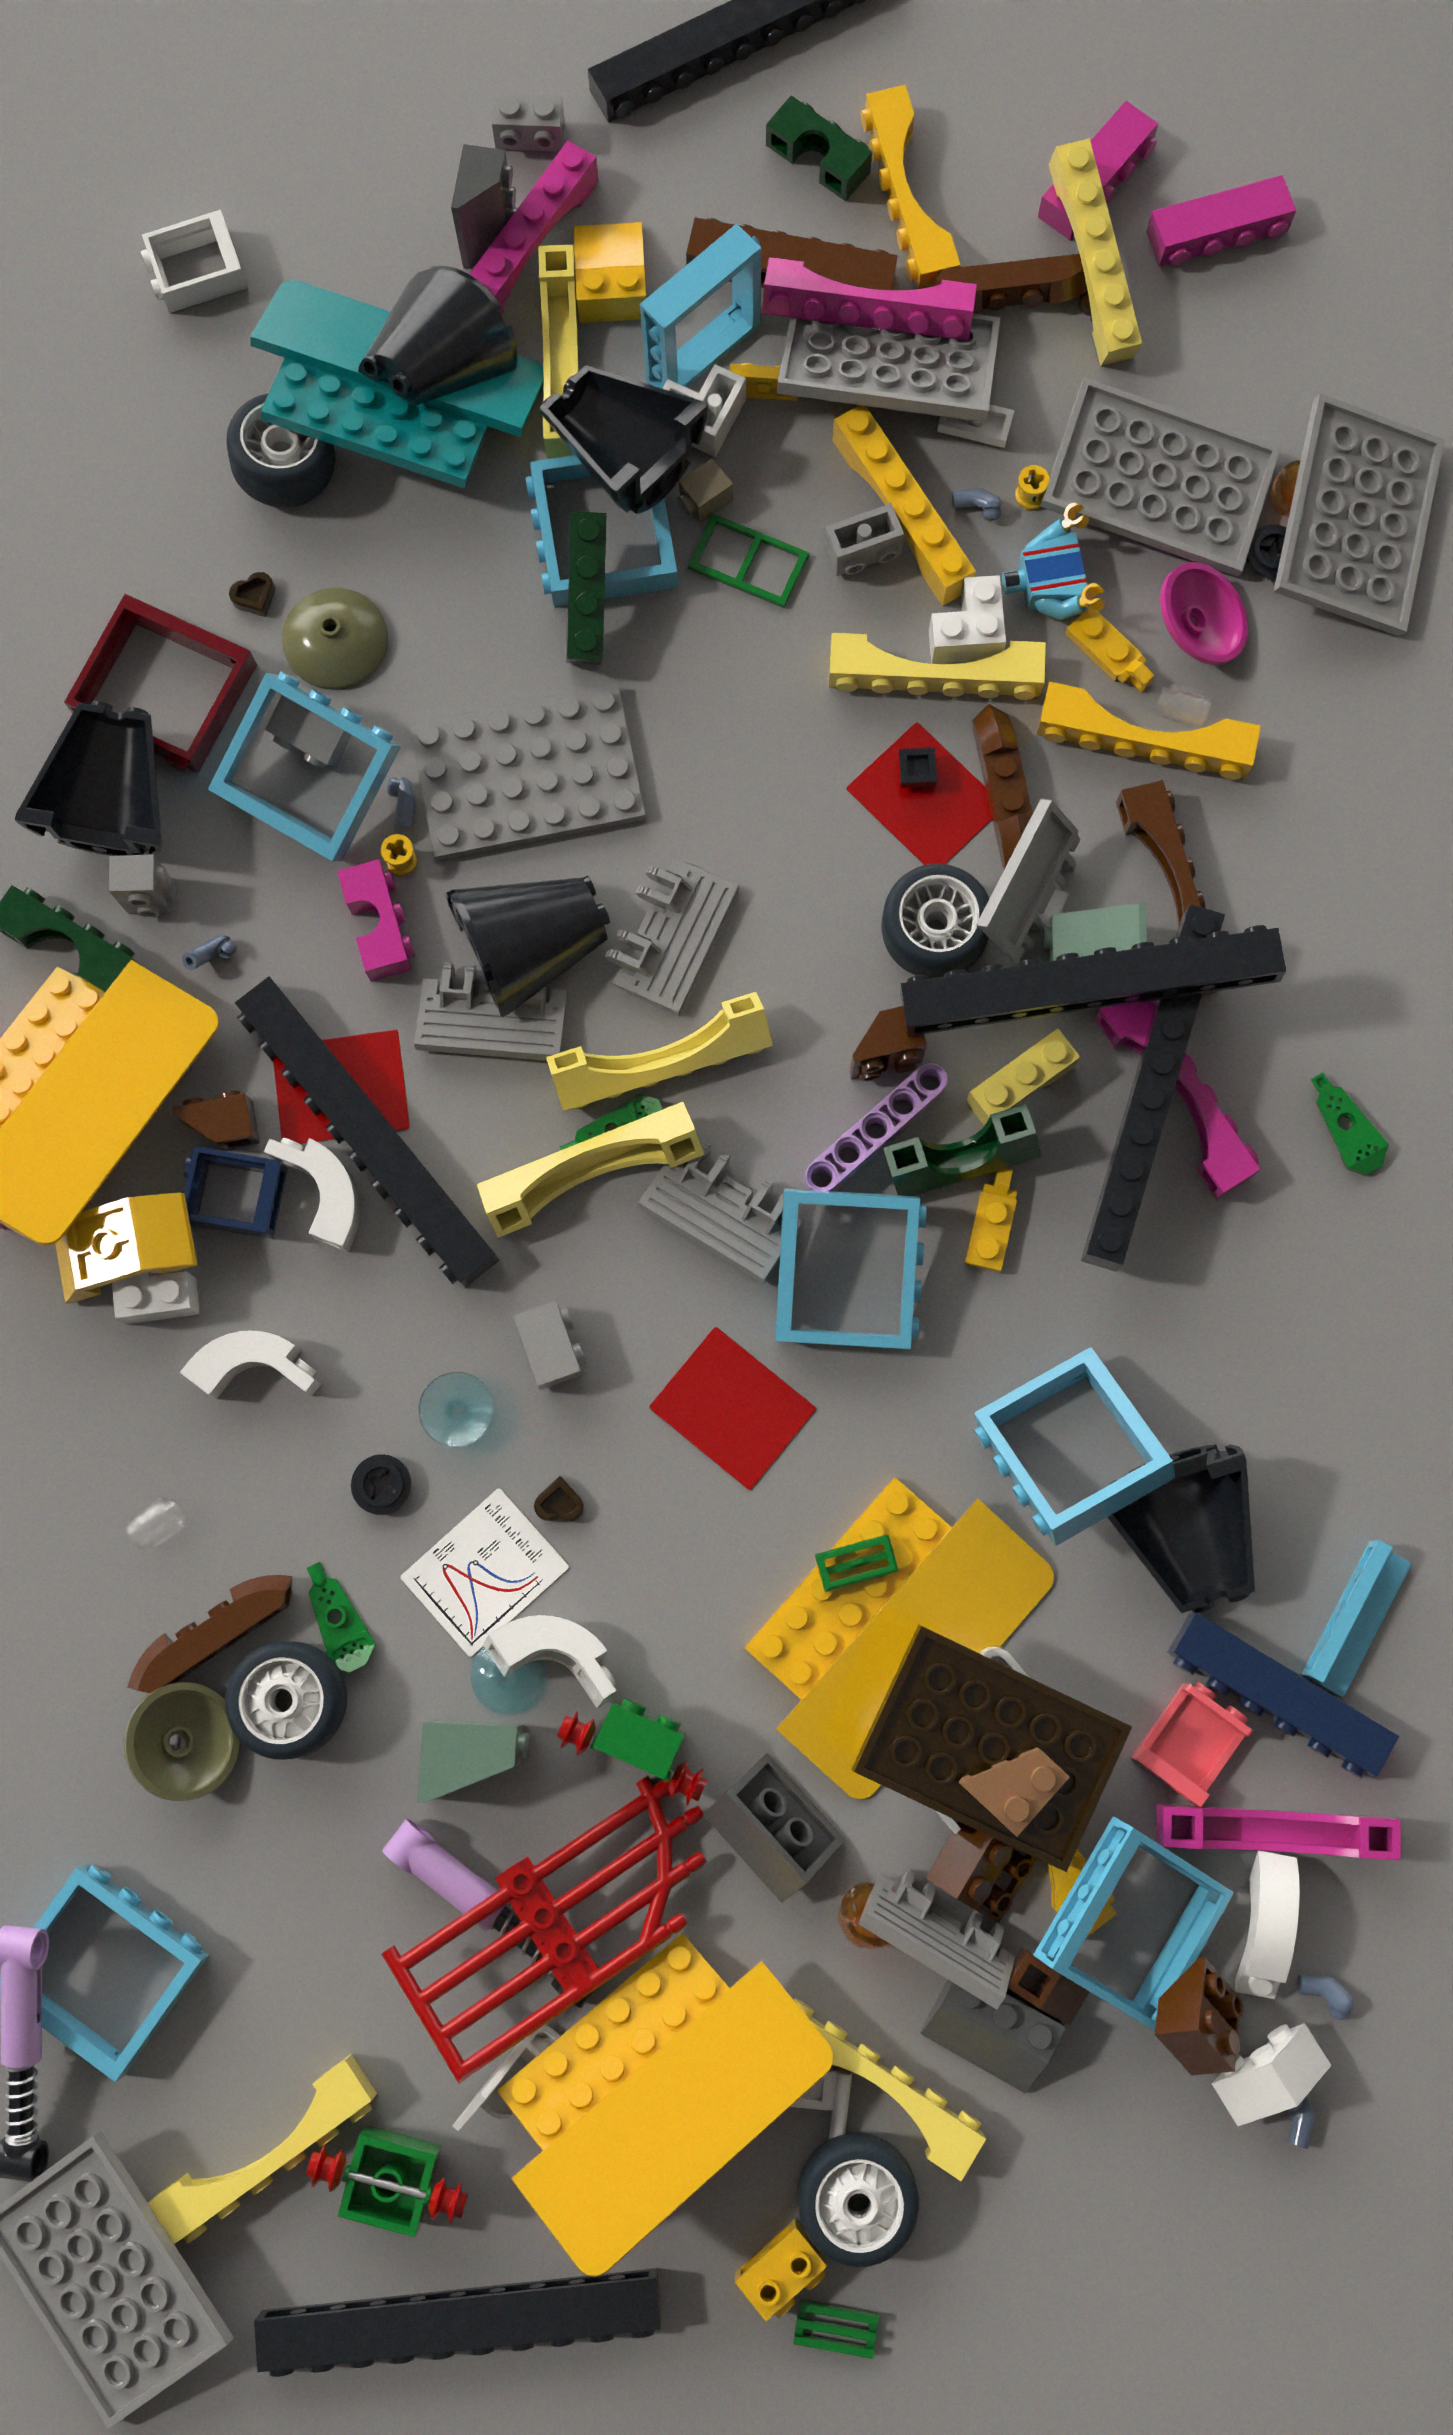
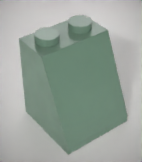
M1146 903L1053 914L1048 927L1042 928V948H1048L1049 961H1054L1058 956L1067 953H1078L1079 957L1094 955L1096 950L1107 947H1114L1116 951L1129 950L1135 944L1147 942Z
M429 1720L423 1722L417 1803L429 1802L521 1764L522 1758L529 1756L530 1733H524V1724Z

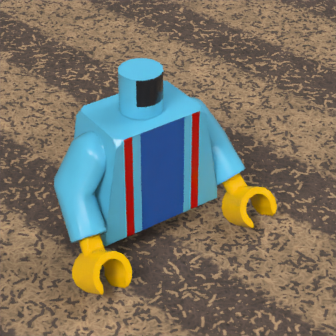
M1079 503L1068 505L1064 512L1065 519L1059 518L1025 546V549L1021 551L1018 563L1019 570L1002 573V585L1005 594L1024 591L1028 609L1038 610L1039 613L1058 620H1064L1085 612L1088 606L1095 611H1100L1104 608L1105 602L1101 598L1093 599L1096 595L1104 593V589L1096 583L1087 585L1076 532H1071L1073 526L1077 529H1082L1088 525L1089 518L1085 515L1074 520L1075 515L1083 510L1084 507Z

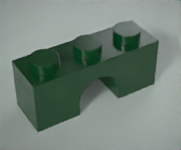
M792 95L766 124V146L791 164L807 151H816L823 154L825 157L820 162L819 183L844 201L849 199L871 173L872 151L869 150L864 142L853 139L843 132L837 123L826 120L816 113L811 105L806 102H800Z

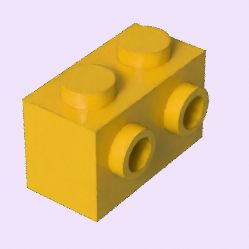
M794 2219L735 2272V2284L765 2322L773 2315L780 2318L794 2305L795 2300L793 2297L804 2287L808 2291L813 2289L825 2277L826 2273L823 2270L827 2267L826 2256L814 2246L803 2227Z

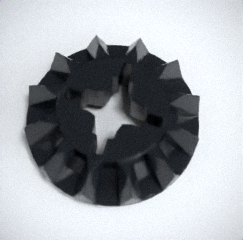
M1266 525L1255 531L1246 563L1252 565L1255 574L1261 573L1268 580L1277 577L1287 527ZM1276 542L1277 553L1280 555L1272 563L1270 554L1267 551Z
M385 1454L373 1455L363 1460L355 1469L351 1479V1492L356 1503L363 1510L376 1515H385L398 1511L409 1499L412 1486L408 1468L397 1458ZM391 1470L388 1474L387 1483L392 1486V1489L396 1490L395 1493L382 1491L373 1500L376 1495V1486L372 1484V1481L368 1480V1477L382 1479Z

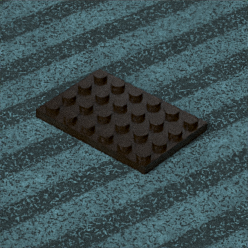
M918 1624L852 1770L863 1777L1067 1872L1132 1726ZM1038 1747L1070 1778L1016 1837L959 1783V1780L967 1775L973 1776L991 1769L992 1765L1002 1761L1016 1759L1020 1754Z

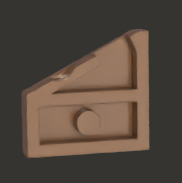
M1037 1747L1020 1754L1016 1759L1011 1761L1005 1760L992 1765L991 1769L976 1775L962 1777L959 1783L1017 1837L1070 1776Z

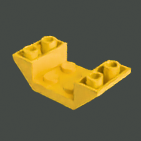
M181 1192L127 1197L83 1211L65 1235L55 1243L65 1303L68 1304L100 1295V1286L142 1273L169 1274L197 1265L185 1193Z

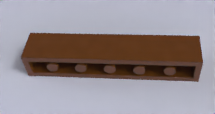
M695 217L686 252V265L735 224L724 223L715 218L703 219ZM747 224L739 225L751 238L755 236L760 242L761 288H764L769 257L802 261L804 262L803 267L843 284L876 290L893 289L898 255L889 254L887 251L880 249L873 251L857 248L848 243L836 244L822 241L816 237L804 238L788 235L779 230L767 231L756 229Z

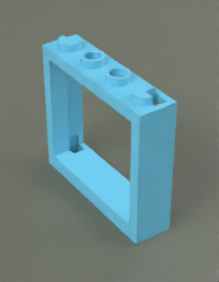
M735 224L640 303L645 378L650 385L663 388L667 379L688 388L711 369L714 364H717L760 327L761 245L755 236L751 238L738 224ZM732 279V305L677 350L675 325Z
M575 455L530 462L532 476L525 477L529 498H536L537 508L531 509L534 531L541 530L543 540L536 541L539 563H547L548 573L541 574L544 594H552L554 607L568 605L569 579L560 580L544 484L591 477L590 472ZM665 498L651 508L660 565L605 573L604 599L678 588L677 567Z
M280 671L279 675L266 673L208 790L331 861H342L401 746L391 741L393 735L385 729L374 725L373 729H370L361 724L360 722L363 717L352 710L343 707L340 712L330 706L331 699L314 689L311 690L310 694L298 687L300 683L298 679ZM276 692L377 749L332 838L232 781Z
M784 1189L775 1341L911 1349V1339L918 1340L919 1317H913L914 1302L920 1303L922 1281L915 1280L916 1265H923L924 1243H917L918 1228H925L926 1206L920 1205V1198L918 1196ZM799 1203L907 1210L899 1335L791 1329Z
M1092 1347L974 1413L978 1427L973 1431L979 1438L981 1446L984 1449L988 1447L992 1449L996 1455L992 1460L998 1472L1003 1478L1007 1476L1011 1478L1015 1484L1012 1487V1491L1022 1507L1029 1505L1035 1514L1031 1519L1036 1529L1043 1536L1048 1534L1055 1546L1175 1478L1173 1460ZM1086 1378L1146 1464L1055 1515L997 1427L1081 1379Z
M1113 1816L1033 1955L1056 1972L1155 2031L1159 1998L1196 1961L1201 1950L1206 1946L1208 1938L1219 1918L1225 1912V1908L1234 1892L1143 1833ZM1139 1846L1197 1883L1198 1887L1134 2000L1131 2001L1071 1963Z
M86 1864L74 1870L33 1928L44 1929L48 1933L77 1891L82 1887L184 1963L122 2052L42 1993V2028L116 2082L127 2074L210 1955L202 1950L204 1946L196 1941V1937L189 1933L181 1935L171 1927L173 1921L168 1916L158 1910L150 1912L140 1904L142 1898L137 1893L127 1887L119 1889L109 1881L111 1875L106 1870L101 1871L93 1864L91 1867Z

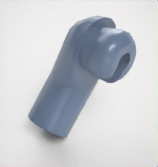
M982 488L952 491L954 509L978 506L983 508L982 516L986 520L997 519L1001 516L1000 506L1002 501L999 496Z
M392 777L388 781L387 793L390 796L398 797L394 825L412 827L415 798L411 782L405 777L401 779Z
M218 935L184 953L182 963L187 969L194 970L218 956L228 960L236 953L237 946L234 942L230 941V937Z
M1299 1975L1298 1992L1300 1995L1322 1996L1329 2005L1330 2015L1335 2019L1345 2020L1350 2016L1354 2008L1352 1996L1336 1978L1330 1976Z
M1305 2097L1297 2107L1285 2111L1293 2121L1288 2142L1308 2149L1316 2112L1308 2098Z

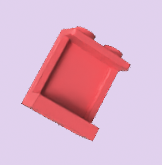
M1199 1682L1194 1686L1190 1683H1183L1131 1759L1191 1804L1202 1807L1209 1797L1207 1790L1243 1738L1249 1737L1253 1730L1245 1725L1248 1720L1245 1715L1230 1705L1226 1710L1213 1701L1217 1695Z

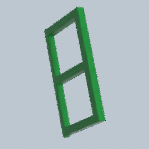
M712 513L688 564V569L784 608L810 553ZM717 524L754 539L736 578L699 564ZM761 542L799 557L781 597L743 582Z

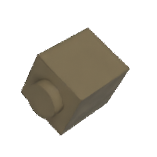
M711 458L679 480V497H677L679 505L688 516L693 514L696 520L701 523L709 518L712 513L715 514L733 501V483L716 461Z

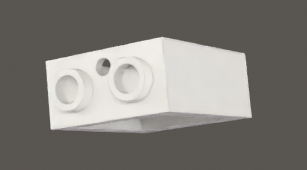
M221 210L142 234L146 249L141 251L148 272L154 270L157 278L150 280L158 302L165 300L170 313L248 288ZM216 241L218 242L226 269L173 286L169 285L161 259Z

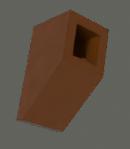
M237 1090L220 1093L217 1099L205 1101L204 1098H192L183 1101V1106L172 1108L173 1115L183 1124L223 1150L260 1143L253 1101L246 1093L241 1094Z
M1021 1947L1015 1957L1008 1988L1042 2011L1070 2026L1089 1991L1056 1972L1023 1947Z

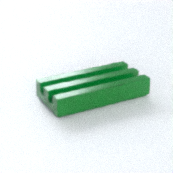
M888 1534L815 1554L824 1592L899 1571ZM881 1544L884 1546L885 1551L833 1566L826 1567L824 1561ZM884 1559L888 1561L889 1566L830 1582V1574Z
M800 2299L793 2340L794 2345L873 2359L879 2313ZM806 2312L868 2323V2330L806 2319ZM807 2329L866 2340V2345L805 2334L803 2330Z

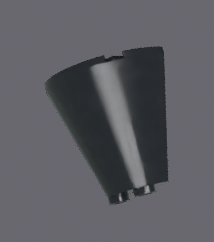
M433 266L428 270L420 271L408 282L358 367V372L376 383H379L382 379H387L396 395L417 406L515 370L517 368L516 340L512 327H506L499 313V310L502 309L501 305L482 283L457 268Z
M587 365L567 379L563 387V395L555 393L546 398L542 406H540V414L614 503L625 512L632 511L636 514L653 508L679 482L691 463L686 457L690 453L692 444L699 445L708 413V404L701 400Z
M92 701L91 704L79 702L16 812L15 821L39 836H44L45 831H47L54 839H58L57 843L91 853L107 856L144 855L145 851H149V855H158L162 847V834L151 715L147 711L136 707H128L124 713L113 712L112 705L102 701Z
M588 875L582 878L453 889L445 893L447 904L460 931L465 932L479 961L487 988L501 1017L510 1014L608 940L604 925L609 924L610 919L603 903L596 905L593 898L596 895V891Z
M1214 1444L1169 1454L1173 1460L1175 1478L1107 1517L1181 1613L1191 1610L1193 1613H1201L1214 1606L1213 1600L1227 1597L1229 1602H1238L1249 1597L1250 1593L1255 1592L1247 1460L1244 1451L1239 1446L1229 1444L1225 1446L1226 1451H1219L1217 1445ZM1139 1466V1467H1137V1468H1135V1469L1129 1471V1473H1131V1472H1133L1134 1470L1140 1468L1141 1466Z

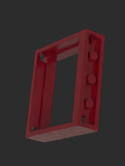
M124 594L64 703L73 713L79 702L91 704L95 700L136 625L232 668L188 751L153 736L154 753L166 758L167 764L182 772H185L187 768L199 773L257 667V663L250 650L130 595Z

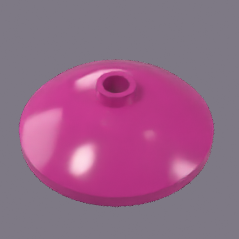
M1199 562L1184 563L1167 575L1161 588V613L1166 629L1178 647L1192 658L1210 665H1221L1238 656L1247 641L1248 620L1244 604L1230 581L1216 569Z

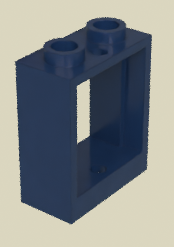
M194 1146L192 1156H188L185 1161L184 1176L187 1177L185 1191H181V1193H185L190 1225L273 1239L288 1167L279 1160ZM209 1164L263 1173L253 1223L199 1214Z

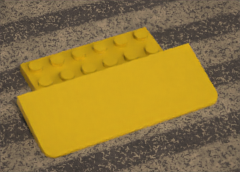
M133 960L129 961L105 993L81 978L59 967L55 968L0 1038L1 1224L43 1246L55 1244L65 1235L218 1030L219 1018L210 1006Z
M894 1477L832 1549L888 1534L899 1571L824 1592L817 1565L744 1647L801 1699L776 1730L852 1798H868L881 1786L853 1772L852 1767L918 1624L978 1653L987 1647L1000 1648L1053 1585L1054 1573L1051 1566L979 1498L974 1501L951 1527ZM883 1544L824 1561L826 1567L885 1550ZM887 1559L830 1574L829 1579L832 1582L889 1566Z
M681 1933L497 2090L501 2099L542 2150L539 2155L511 2179L576 2267L587 2276H601L608 2272L821 2080L832 2067V2049L763 1961L759 1962L729 1988L686 1936Z

